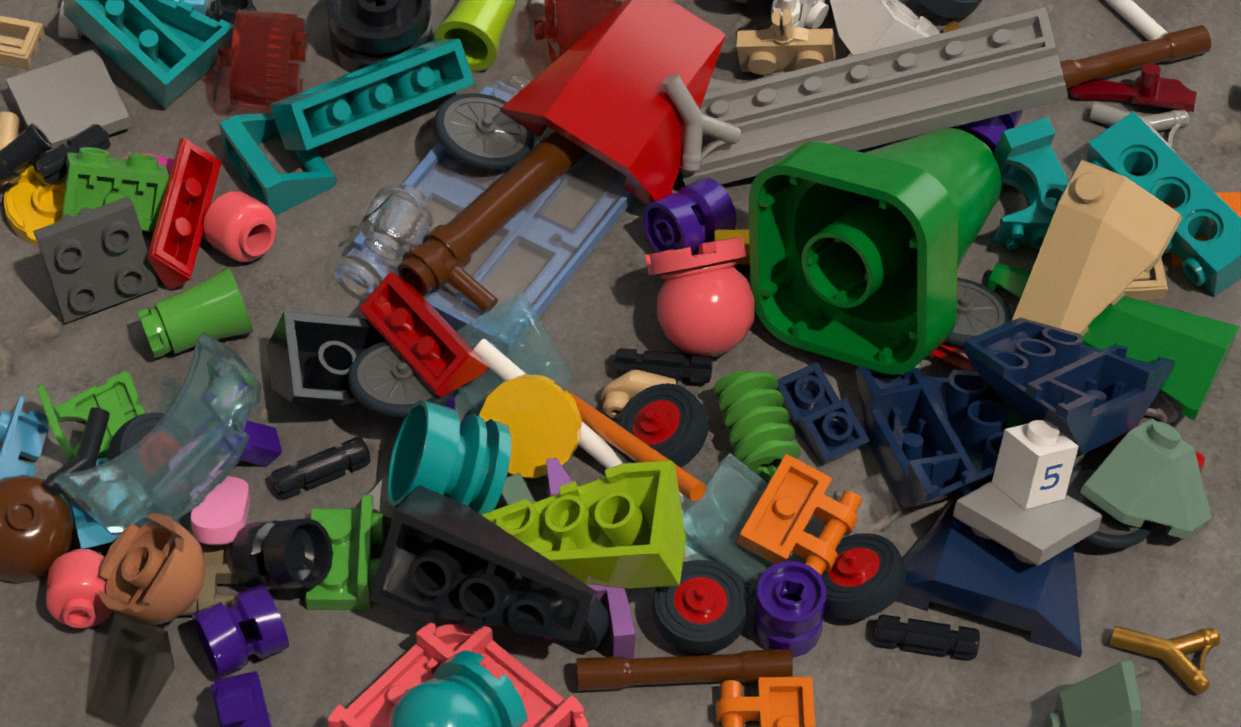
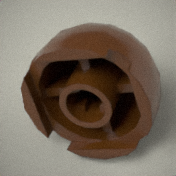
M28 475L4 477L0 480V580L18 584L39 581L48 575L49 568L56 558L70 551L75 530L71 508L62 494L54 496L43 488L41 483L44 479Z

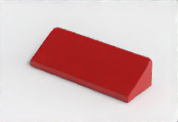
M185 137L181 138L178 143L147 259L159 278L170 290L191 280L203 235L204 217L211 205L222 161Z
M392 271L389 272L358 309L439 397H443L474 380L490 368L410 283Z

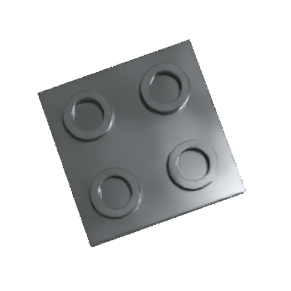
M129 197L92 210L88 207L82 208L80 214L73 217L70 214H65L61 217V221L33 231L59 313L65 323L159 288L153 267L147 259L148 250L137 213Z

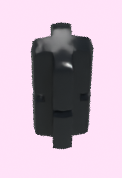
M93 124L66 141L68 146L60 144L37 158L33 162L35 176L45 185H52L67 175L66 158L68 152L79 153L82 147L108 150L111 146L108 132L103 130L99 124Z

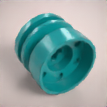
M420 399L410 408V412L404 418L396 436L387 473L386 492L388 502L394 507H399L421 485L465 504L481 515L493 511L501 496L509 468L511 434L508 425L492 419L485 422L482 417L474 414L468 415L460 423L456 410Z

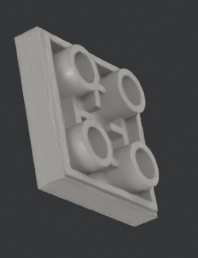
M97 48L6 79L8 90L26 129L31 123L37 125L52 143V149L60 144L68 146L66 142L68 139L93 124H99L108 134L132 127L130 116Z
M992 481L957 500L953 513L956 519L970 526L972 532L984 539H992L1013 551L1014 556L1018 560L1038 566L1098 531L1102 518L1100 513L1068 495L1065 496L1064 500L1025 510L995 486Z

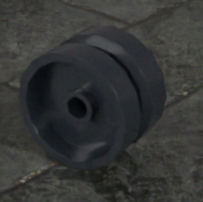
M326 0L332 54L340 66L349 73L433 41L431 0Z

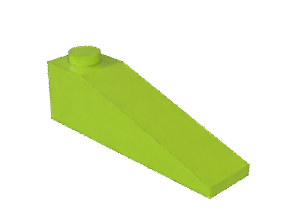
M672 460L620 464L606 469V476L581 486H578L575 481L559 486V494L531 503L523 499L482 514V516L585 584L620 588L680 585L686 535L676 468Z

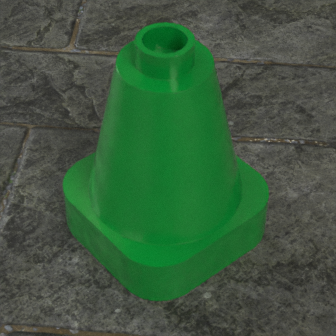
M943 128L865 153L823 142H805L797 145L761 171L753 180L749 191L751 291L754 296V309L763 325L776 338L788 345L859 365L880 373L903 374L916 367L945 342L954 330L957 318V270L996 205L1001 193V173L991 149L968 132L954 128Z

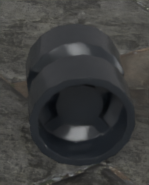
M310 518L246 524L238 531L233 541L231 557L236 576L246 588L251 589L261 584L267 590L309 588L319 585L327 578L332 567L333 549L327 530L318 521Z

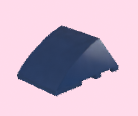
M1021 317L965 340L963 348L976 371L1005 402L1029 422L1045 420L1056 425L1061 433L1079 446L1077 452L1085 454L1136 428L1171 374L1175 360L1160 356L1157 362L1153 364L1126 357L1128 347L1117 344L1103 350L1082 344L1083 337L1081 334Z
M856 365V378L866 434L870 440L869 446L902 508L945 499L992 481L1005 429L1030 423L1005 402L977 371L953 370L949 377L922 376L919 368L914 367L912 370L904 373V375L873 373V370Z
M986 483L958 494L904 558L906 583L902 593L895 602L928 611L930 602L1031 631L1029 642L1081 658L1082 646L1073 545L1039 566L1024 563L1014 556L1013 551L992 539H984L972 532L970 526L953 516L956 501L986 485Z

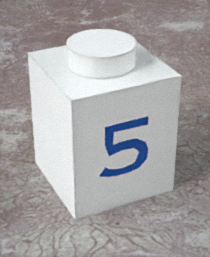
M1035 420L1028 424L1005 429L992 483L1025 510L1064 500L1079 446L1061 433L1056 425L1045 420Z

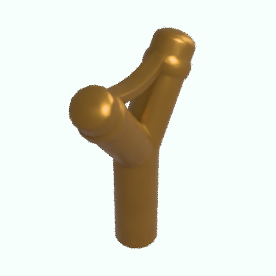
M1115 625L1110 645L1163 660L1185 683L1186 687L1199 695L1206 692L1210 686V680L1205 676V660L1210 649L1220 644V635L1215 628L1210 627L1178 637L1164 639ZM1203 650L1199 659V667L1197 668L1185 655Z

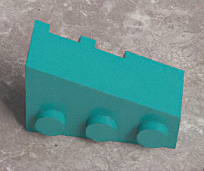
M63 0L64 16L164 109L232 51L235 25L222 19L220 22H217L193 10L194 6L183 0H179V2L174 0Z

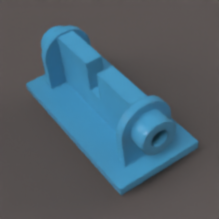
M22 396L19 397L10 413L3 410L0 412V480L4 477L18 475L33 477L36 466L19 460V455L37 462L50 429L46 423L47 416L42 412H21L25 399Z

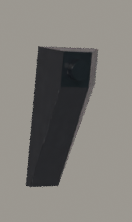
M283 311L266 346L271 388L290 402L337 406L358 402L348 384L350 366L355 358L365 349L387 340L368 319ZM452 327L472 349L478 345L476 338Z
M419 485L395 510L368 600L416 621L434 623L437 619L462 621L465 627L482 629L486 624L510 627L518 634L578 641L583 634L597 591L469 506Z

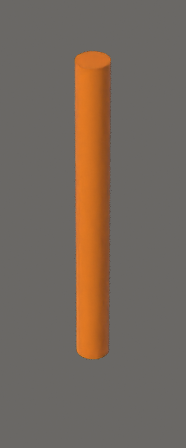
M569 393L576 401L582 422L635 462L669 460L575 394ZM674 463L679 492L693 502L699 501L705 495L706 485Z

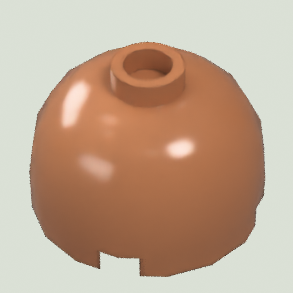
M152 513L146 515L152 521L145 523L140 528L133 523L130 524L111 545L100 571V576L107 579V594L99 590L100 599L110 610L124 618L147 625L163 624L172 621L189 609L200 596L206 570L204 553L199 542L192 534L170 517Z

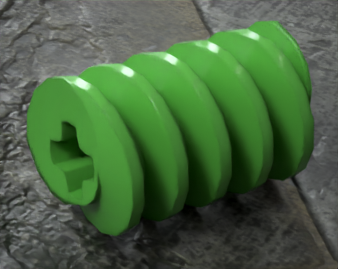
M737 371L717 380L714 386L715 395L719 398L720 411L724 415V424L729 432V440L732 448L735 449V459L737 465L740 466L741 478L746 483L753 485L770 482L786 454L796 459L801 454L799 444L793 442L795 438L794 429L787 424L790 417L788 410L782 407L784 404L783 395L776 390L779 386L777 376L767 372Z

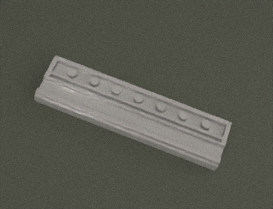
M1046 7L707 92L700 108L701 113L733 124L741 130V137L736 144L725 143L713 149L701 161L700 170L697 172L685 171L682 167V161L680 169L685 186L702 178L713 179L721 185L757 176L791 149L805 142H823L858 151L923 135L943 128H951L1064 100L1068 97ZM703 133L702 150L708 144L718 139Z

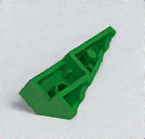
M996 263L989 277L987 287L991 290L1000 288L1021 298L1031 272ZM1123 296L1114 306L1109 304L1088 325L1089 330L1082 336V344L1100 350L1114 344L1128 347L1126 357L1150 364L1157 362L1159 356L1175 360L1171 374L1157 395L1163 391L1183 404L1182 414L1192 420H1196L1209 397L1215 379L1228 359L1240 326Z

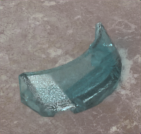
M202 333L196 339L193 359L178 395L162 419L145 437L123 454L104 464L80 472L60 473L53 481L112 535H120L132 523L138 527L143 526L145 523L152 521L146 517V515L152 513L166 515L175 521L200 505L205 500V497L225 480L237 463L250 438V435L244 431L250 409L260 403L262 386L235 350Z

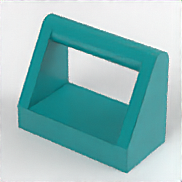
M273 113L235 115L219 123L223 153L254 197L267 205L275 216L330 190L336 185L337 178L315 148L307 151L293 150L308 172L278 174L258 146L280 135Z

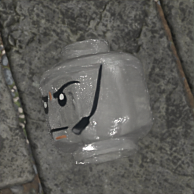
M406 184L400 185L399 188H381L373 198L360 222L361 231L365 237L364 243L367 248L381 258L398 261L414 245L422 244L424 236L428 234L434 222L432 210L425 203L426 196L417 188Z

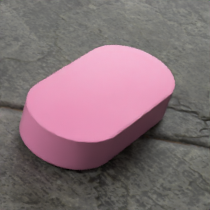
M222 476L208 479L197 487L191 512L192 535L197 541L207 545H224L234 541L238 531L247 523L250 495L249 486L246 481L237 477Z

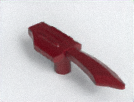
M1147 63L1142 66L1141 76L1137 77L1135 85L1095 79L1067 89L1068 93L1082 100L1131 101V104L1141 105L1142 107L1171 111L1186 110L1194 112L1197 97L1196 91L1188 89L1179 80L1160 77L1161 68L1153 63Z

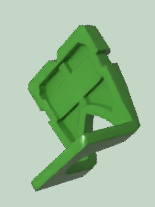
M123 371L106 379L107 383L99 387L95 385L57 406L44 384L36 386L53 434L68 461L76 457L80 443L72 449L59 424L60 421L86 422L89 411L93 407L108 411L110 418L97 458L99 459L108 456L112 437L124 423L146 413L143 406L140 405L141 400L129 372Z

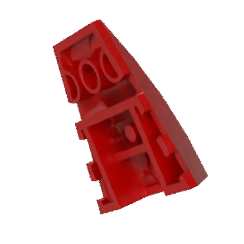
M626 0L500 108V112L540 137L547 127L556 131L626 175L623 189L649 204L672 192L682 164L685 122L661 82L667 76L678 73L700 109L726 34L671 0Z

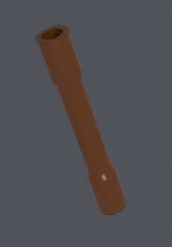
M1199 25L1168 33L1161 38L1078 60L1068 59L1061 61L1060 65L1066 89L1077 87L1083 82L1137 69L1147 63L1172 62L1207 53L1211 49V38L1207 28L1204 25Z
M791 649L747 650L738 654L632 659L623 656L576 658L578 691L624 689L631 685L718 682L727 680L754 683L758 682V677H793Z

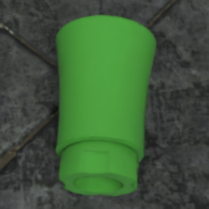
M229 267L187 290L155 302L156 307H150L137 312L155 358L172 352V350L177 354L201 344L253 332L247 310Z

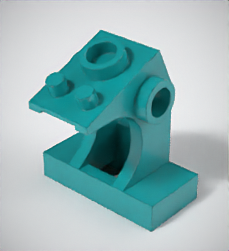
M1048 117L1003 131L994 152L1001 173V189L1012 185L1020 190L1026 198L1028 208L1001 217L999 221L1000 226L996 234H993L992 240L994 243H1006L1007 249H1017L1019 244H1031L1034 248H1041L1058 202L1069 184L1051 146L1056 133Z

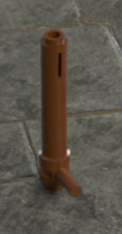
M553 131L446 225L436 226L424 236L423 244H416L403 255V262L398 265L399 277L410 283L422 296H425L428 292H437L448 282L484 314H488L497 304L498 298L463 270L470 263L471 255L588 152L556 131Z

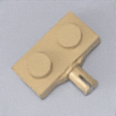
M780 9L772 13L773 27L737 31L736 47L741 72L767 75L779 71H794L836 60L833 29L793 27L792 15L787 9H783V20Z

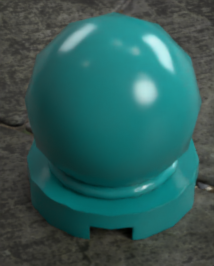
M464 650L453 654L441 663L434 674V679L406 690L391 709L388 727H520L527 722V712L520 694L505 673L496 679L486 668L480 665L485 658L484 656Z

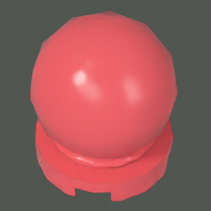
M742 236L697 244L698 255H692L690 247L645 255L648 274H661V279L665 280L657 296V319L665 337L683 353L717 357L731 351L745 339L754 323V296L747 279L733 267L736 264L734 259L746 256Z

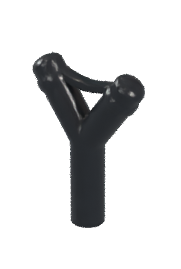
M96 407L91 408L76 457L56 472L51 473L41 484L47 492L54 496L64 494L76 498L88 507L91 516H102L108 511V506L96 462L110 413ZM80 478L84 495L78 491L66 488Z

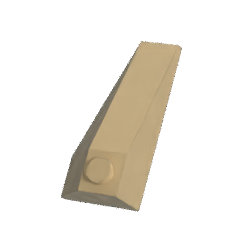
M1081 160L1058 202L1012 321L1021 317L1083 336L1089 330L1088 325L1109 304L1114 306L1125 295L1123 290L1143 271L1148 273L1160 261L1182 220L1181 214L1127 177Z

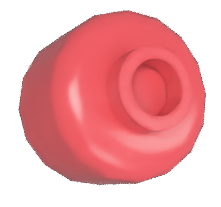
M229 191L220 195L209 206L203 223L204 236L209 244L219 252L238 262H252L266 253L274 242L277 229L276 218L271 209L241 191Z
M76 549L56 558L50 566L46 591V607L50 615L61 624L73 628H88L99 625L112 614L113 611L100 599L99 593L100 590L107 594V579L100 576L101 566L105 559L103 555L90 549Z

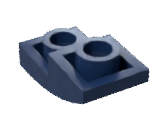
M818 362L778 379L779 386L776 390L783 395L784 404L782 407L788 410L791 423L823 464L869 444L870 440L846 397L839 400Z

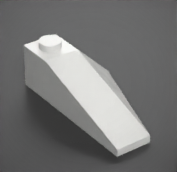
M830 0L839 37L851 52L847 57L941 33L926 17L921 16L918 18L904 4L908 0Z

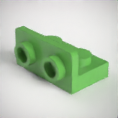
M82 147L79 153H67V175L61 217L65 214H70L73 217L80 214L82 208L88 207L92 210L129 197L134 204L141 230L154 232L169 179L166 166L158 163L157 157L133 153L129 154L128 159L109 157L108 151L91 147Z
M362 495L361 509L312 508L311 519L318 521L329 534L332 542L333 560L327 578L317 586L306 588L307 610H371V600L368 599L380 563V559L373 558L374 545H383L384 513L374 512L373 495Z

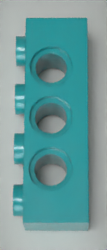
M460 38L436 39L271 103L270 107L285 150L307 151L474 85L475 82Z
M1131 112L1088 142L1087 162L1125 176L1163 203L1177 206L1172 209L1181 214L1182 220L1164 253L1171 252L1172 250L1182 261L1184 273L1193 284L1197 286L1202 285L1215 297L1241 278V218L1134 112ZM1140 172V173H1143V174H1145V175H1143V176H1134V175H1131L1130 173ZM1204 236L1209 238L1210 240L1199 241L1194 239L1193 237Z

